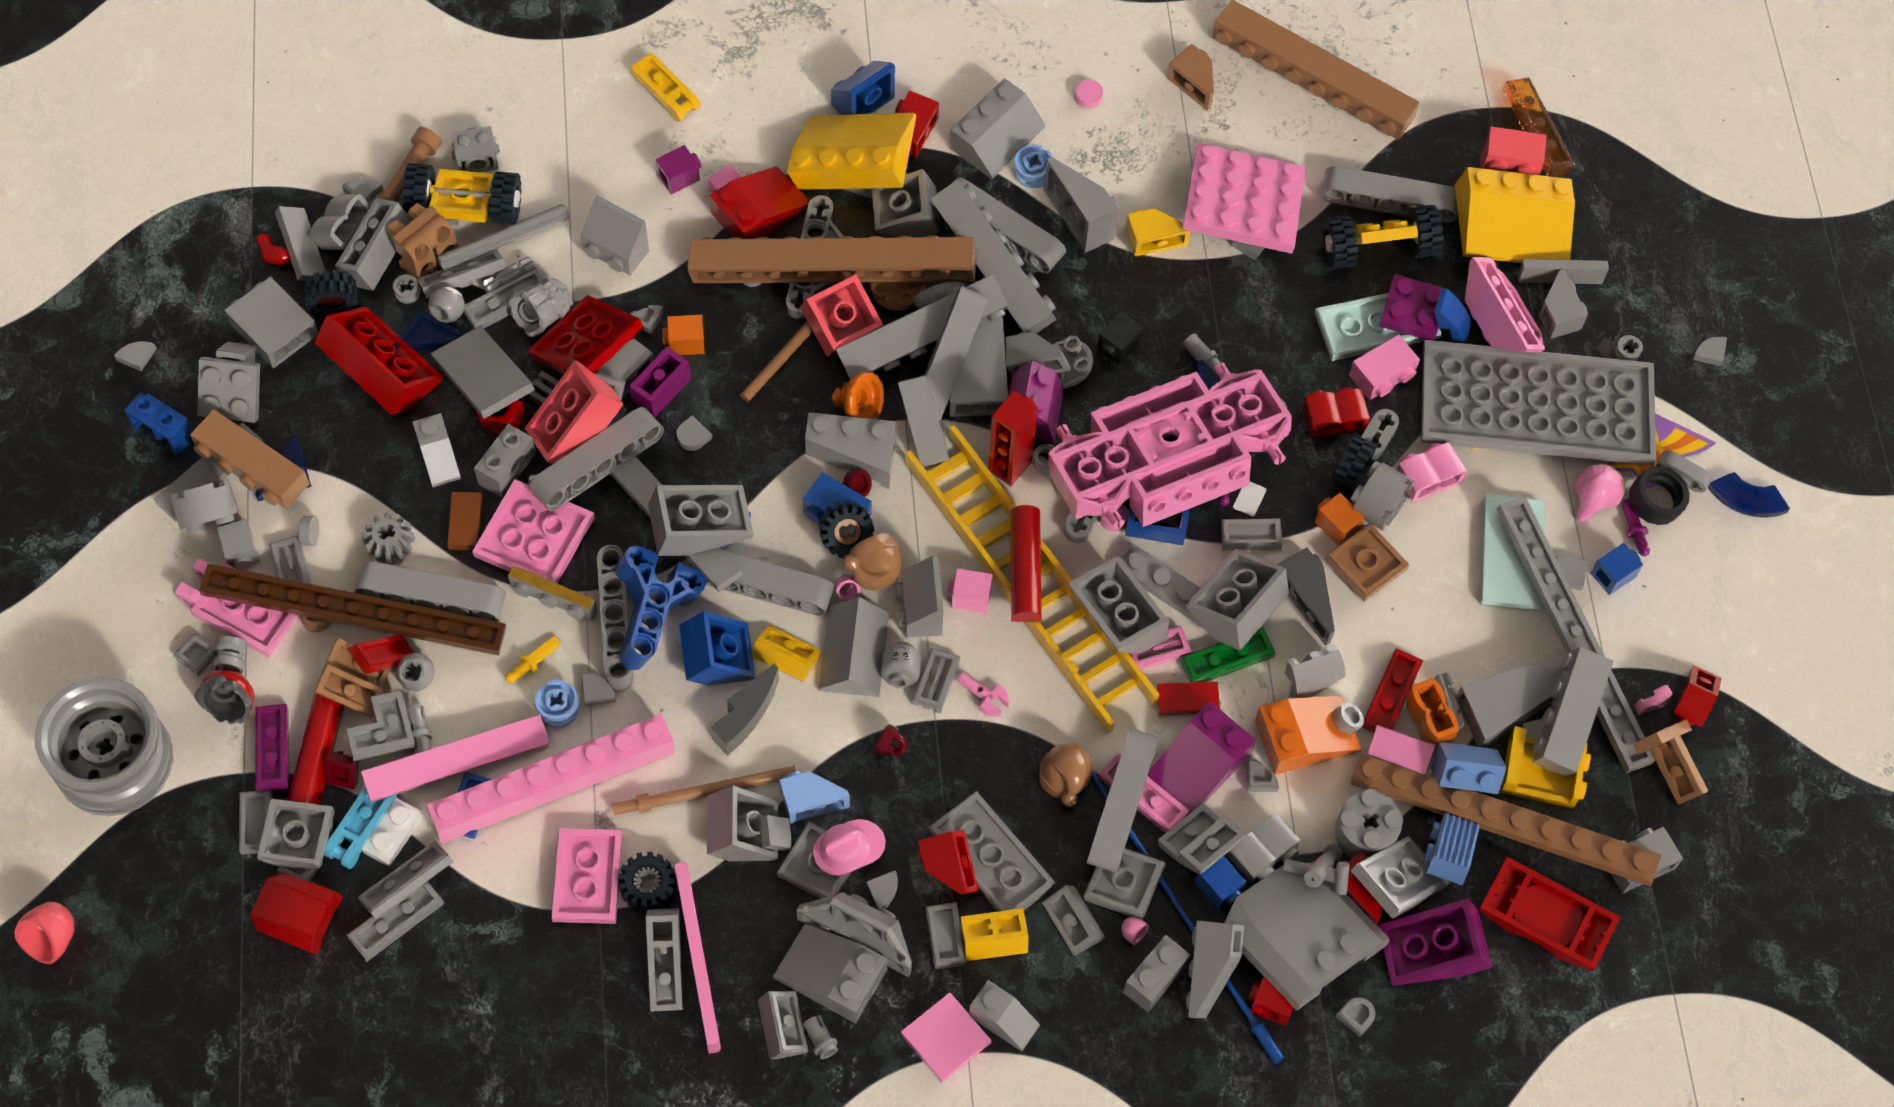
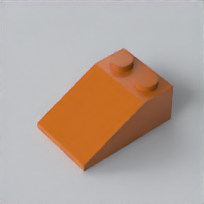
M1341 695L1292 698L1259 706L1255 722L1275 775L1362 751L1356 733L1345 734L1334 724L1333 711L1344 703Z

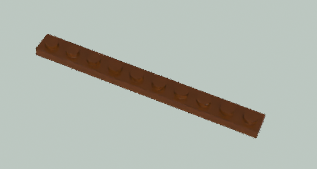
M209 563L207 564L199 589L202 596L498 656L506 632L505 623Z

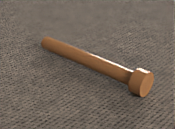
M419 127L411 138L413 147L379 196L380 199L398 201L402 195V182L405 178L404 171L408 163L422 164L427 155H435L441 146L442 140L435 132L425 127Z

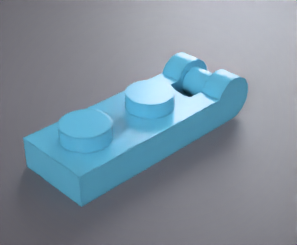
M364 787L328 840L324 856L330 859L336 858L341 861L342 866L352 869L359 859L362 847L394 799L398 798L397 794L370 803L366 788ZM345 839L351 842L347 850L341 847Z

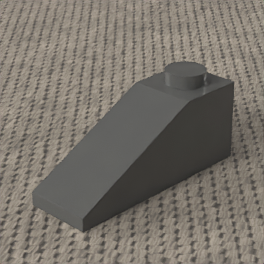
M1308 547L1278 565L1285 567L1287 571L1288 596L1326 646L1331 643L1335 629L1325 570L1321 559L1316 554L1313 555Z

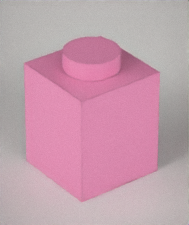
M957 568L956 578L949 579L947 596L952 597L951 608L987 613L993 574Z

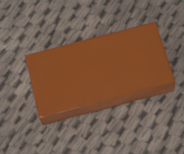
M452 492L448 532L449 550H473L480 539L482 492Z

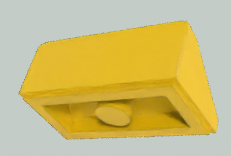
M769 625L756 639L752 656L770 666L775 664L778 670L800 681H805L822 651Z

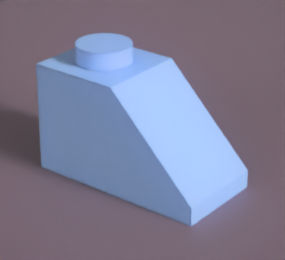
M800 771L791 772L783 779H779L780 792L790 824L850 807V796L847 790L810 771L805 773Z

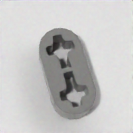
M1381 409L1377 411L1362 435L1363 438L1371 442L1374 438L1378 440L1372 460H1377L1384 454L1396 433L1399 417L1392 410ZM1384 420L1389 421L1390 423L1385 427L1384 431L1379 430Z
M1663 451L1656 466L1666 467L1678 473L1686 482L1687 487L1695 492H1705L1712 480V475L1708 471L1673 451Z

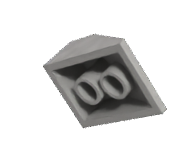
M1053 157L1046 160L1043 190L1083 251L1086 253L1114 240L1119 205L1113 196L1110 197L1102 186Z
M656 485L648 504L658 556L690 555L752 539L754 536L743 485Z
M804 924L773 975V979L856 1024L887 971L888 958L860 943Z

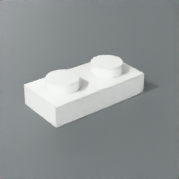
M395 798L362 847L363 853L390 867L424 817L423 812Z

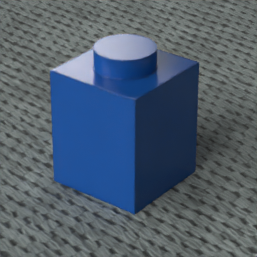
M1622 543L1598 559L1590 573L1610 595L1636 578L1643 563L1634 550L1629 549L1625 543Z
M1224 856L1201 875L1197 873L1195 883L1218 910L1226 904L1231 907L1236 897L1242 894L1246 883L1244 878Z

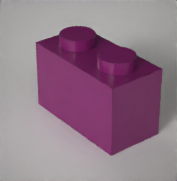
M667 346L629 386L632 403L638 408H646L655 418L691 380L690 362Z

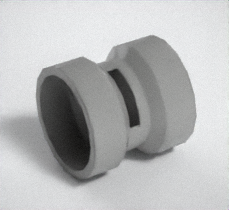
M233 636L219 637L216 640L215 650L217 651V657L213 659L212 670H230L242 674L244 670L242 656L246 654L247 642Z

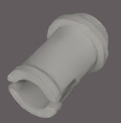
M814 1016L804 1022L803 1027L815 1046L813 1050L815 1055H819L821 1059H826L838 1051L836 1047L838 1042L835 1038L831 1037L822 1016Z

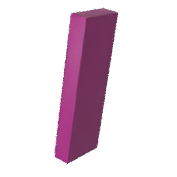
M287 704L256 707L255 788L257 792L289 789V709Z

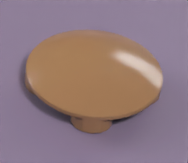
M870 282L869 287L872 297L882 307L893 311H906L915 307L913 300L919 292L926 289V282Z

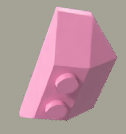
M1473 257L1469 263L1465 302L1470 309L1472 318L1480 326L1484 339L1491 347L1518 352H1542L1545 350L1542 333L1512 283L1503 272L1496 268V263L1492 258Z

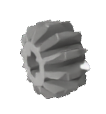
M386 512L384 519L381 520L379 517L374 516L375 524H366L365 530L367 533L363 534L362 537L363 543L366 544L367 554L370 556L374 555L378 563L386 558L387 563L391 565L395 557L403 561L404 556L402 552L411 553L412 546L410 543H413L415 540L414 533L411 532V524L408 521L403 522V518L399 514L392 519L391 515Z

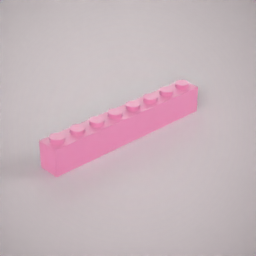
M660 714L427 804L428 811L441 844L464 836L469 831L485 828L674 754V741L663 715Z

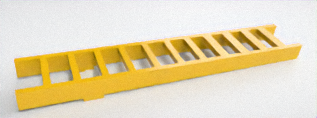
M952 425L949 427V438L960 453L929 471L924 469L911 450L905 453V463L987 573L993 574V581L1011 604V583L1001 571L1011 564L1010 552L993 561L985 548L1010 534V518L977 538L968 526L1000 507L1010 517V512L1016 505L957 427ZM969 463L976 475L943 494L936 485V482ZM985 485L993 496L959 515L952 504ZM1041 539V560L1044 562V565L1041 566V577L1051 572L1062 586L1042 598V609L1067 594L1079 609L1046 630L1040 622H1025V624L1109 734L1113 731L1115 722L1105 710V705L1138 686L1152 706L1158 703L1159 693L1129 653L1116 651L1070 590L1068 583L1072 581L1071 577ZM1085 617L1096 632L1062 653L1051 637ZM1103 640L1113 653V656L1080 676L1078 674L1079 668L1070 659ZM1120 663L1131 679L1097 699L1086 683Z

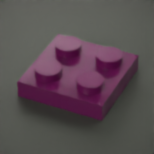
M1394 274L1379 326L1421 339L1435 341L1438 324L1434 311L1442 287Z

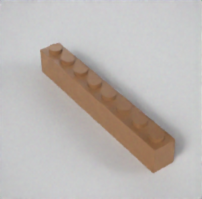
M1231 0L1215 20L1212 37L1219 43L1233 48L1246 58L1253 59L1262 64L1266 69L1282 75L1291 83L1298 84L1309 90L1313 95L1329 101L1338 109L1349 112L1360 121L1381 130L1385 135L1399 140L1416 117L1419 101L1235 0Z

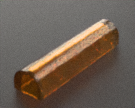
M1530 78L1506 81L1502 90L1522 129L1525 132L1546 135L1543 164L1546 175L1558 178L1566 175L1575 164Z

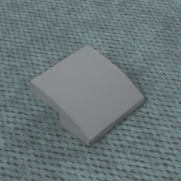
M1202 803L1158 839V846L1177 862L1201 875L1245 839L1246 833L1225 815L1220 818Z

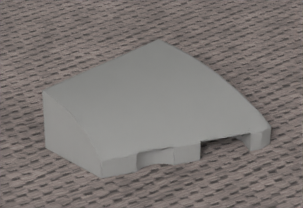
M1335 645L1308 653L1301 663L1296 658L1287 661L1285 675L1292 682L1289 697L1291 699L1312 697L1345 677L1344 662Z

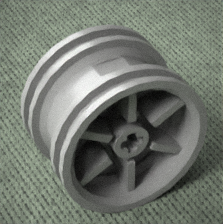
M89 678L69 685L57 693L46 705L39 717L35 731V748L44 768L69 802L78 809L93 815H122L141 808L161 791L171 773L174 758L173 745L169 733L144 693L132 684L117 678ZM121 716L123 720L117 724L112 721V718ZM141 737H143V742H142L141 744H138V745H135V744H134V743H136ZM72 752L80 753L79 758L75 761L70 760ZM125 763L129 764V766L120 771V768ZM99 772H100V778H99V779H93V778L96 777V776L99 774Z

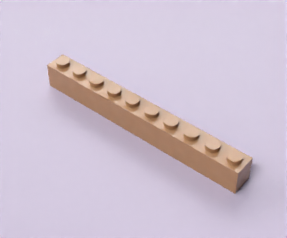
M929 235L923 238H911L909 236H898L897 238H882L880 236H870L869 238H853L850 236L825 238L816 236L805 239H798L796 237H785L784 239H769L767 237H758L756 239H741L738 237L713 239L704 237L690 240L687 270L693 283L842 282L854 275H857L860 282H975L976 248L974 238L964 235L954 237Z

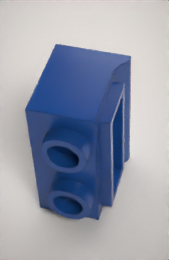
M140 392L124 410L134 429L137 430L142 424L153 430L157 440L165 438L168 440L172 452L177 456L192 440L190 434L193 431L190 430L191 426L187 418L148 393L145 396Z

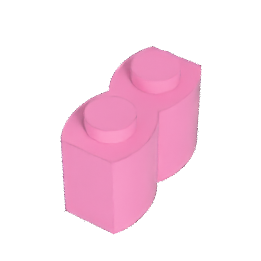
M1450 443L1432 444L1424 451L1425 453L1417 455L1410 453L1399 461L1397 471L1414 480L1411 491L1406 490L1412 501L1423 499L1437 491L1447 489L1463 481L1467 470Z

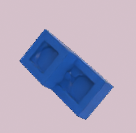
M1441 288L1434 311L1438 328L1450 329L1453 343L1466 344L1471 327L1470 317L1458 298L1448 289Z

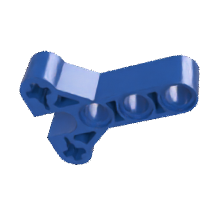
M640 546L628 548L615 565L616 575L625 582L634 604L620 652L621 662L630 670L641 669L655 654L667 611L678 605H690L706 586L705 578L699 571L681 563H678L668 574L666 583L661 582L655 575L658 554Z

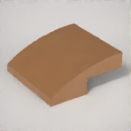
M336 638L314 693L371 718L374 713L371 705V696L383 693V686L391 668L364 674L349 651L353 644Z

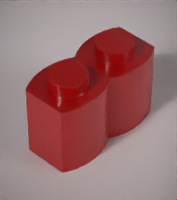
M1344 387L1335 393L1318 390L1306 396L1303 403V411L1311 437L1360 432L1366 430L1370 421L1362 389Z

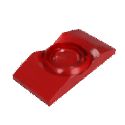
M1508 856L1479 911L1509 933L1527 938L1541 945L1556 958L1590 971L1595 970L1621 918Z

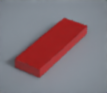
M1395 648L1364 717V723L1361 728L1375 733L1377 725L1393 730L1423 663L1422 659Z

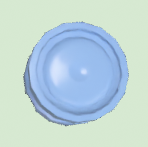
M1034 144L1027 145L1016 153L1014 173L1015 178L1020 184L1028 188H1041L1044 186L1046 160L1052 157L1049 150L1046 151L1042 149V146Z
M560 679L547 681L546 685L542 688L539 687L535 695L538 715H541L544 724L553 728H562L576 720L580 711V703L576 689L570 683H565Z

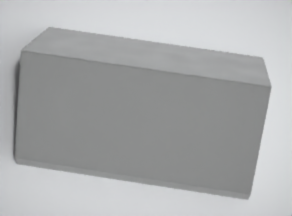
M861 597L829 606L819 691L879 697L882 677V656L885 650L889 616L888 611Z

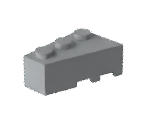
M809 412L805 435L806 455L837 468L841 466L848 470H865L869 473L872 480L881 483L882 487L890 489L896 442V421Z

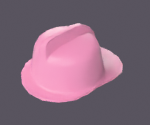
M852 820L844 824L834 825L823 833L814 845L813 856L815 863L823 872L829 875L841 876L879 859L885 850L886 840L883 831L878 825L869 820Z

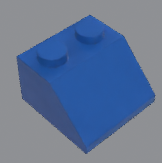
M873 61L867 66H861L852 76L834 85L831 89V105L840 115L873 113L895 98V65L892 62Z
M703 611L679 625L687 681L711 686L748 681L755 678L748 623Z

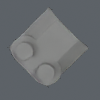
M271 799L257 859L280 867L304 870L320 868L328 838L334 830L333 816L335 810L333 806Z

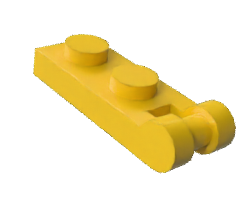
M652 52L630 66L631 74L670 111L676 121L679 122L684 119L686 113L690 110L695 111L701 107L697 96ZM681 97L684 102L678 104L676 100Z

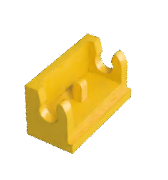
M1023 908L961 916V932L966 961L1028 953L1029 935Z

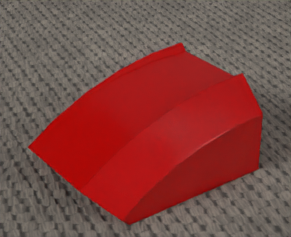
M281 872L266 879L250 915L256 931L317 955L322 944V938L343 896L315 883Z

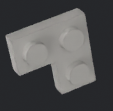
M401 690L371 696V705L376 723L346 729L353 761L415 748V741Z

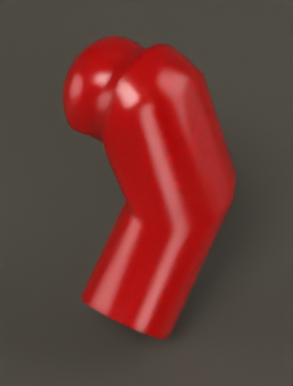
M262 234L256 238L262 257L267 263L277 265L291 263L287 248L273 245L268 234Z

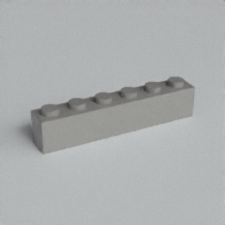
M957 179L930 198V200L956 236L964 235L974 238L976 265L985 278L994 274L1008 303L1007 309L1023 332H1035L1037 334L1057 320L1052 313L1056 307L1047 294L1043 297L1040 296L1036 290L1040 285L1030 272L1025 275L1021 269V266L1025 263L1015 250L1011 253L1008 251L1005 244L1009 241L1001 229L998 228L994 231L989 222L993 218L984 206L978 208L974 203V200L978 197L969 184L963 187Z
M994 274L965 287L988 296L980 321L988 318L992 322L1006 315L1004 310L1008 308V303ZM957 292L837 348L836 351L849 378L851 379L860 372L868 371L873 373L881 368H884L885 372L900 366L899 360L910 355L911 359L925 354L927 352L925 347L937 343Z

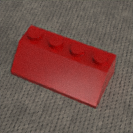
M367 306L326 316L314 342L324 351L326 356L338 364L347 375L353 378L366 393L370 394L391 415L412 409L443 379V376Z

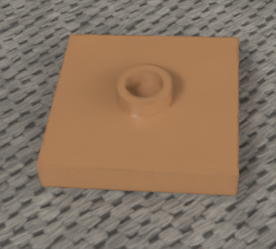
M1370 523L1329 552L1324 559L1364 602L1405 572L1410 565Z

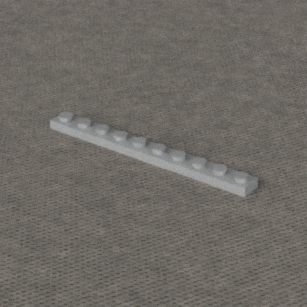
M1526 496L1500 504L1496 510L1566 653L1581 646L1604 656ZM1611 670L1596 714L1625 773H1629L1652 765L1656 760L1651 750L1639 755L1637 754L1633 743L1645 737Z

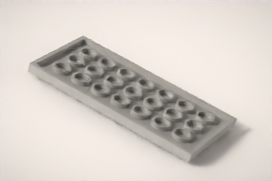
M1425 340L1422 361L1421 442L1450 443L1456 446L1654 466L1656 461L1654 363L1551 352H1518L1491 346Z

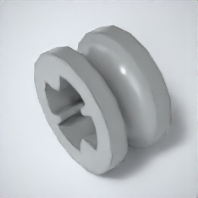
M404 274L397 277L393 283V290L398 301L406 304L415 302L419 298L421 290L414 276ZM409 286L412 287V290H411V291L405 290L404 292H402V289H401L402 287H404V288H408Z
M1632 335L1621 337L1614 349L1616 359L1637 361L1643 350L1642 342ZM1629 346V350L1634 349L1633 353H1627L1628 350L1624 351V347Z

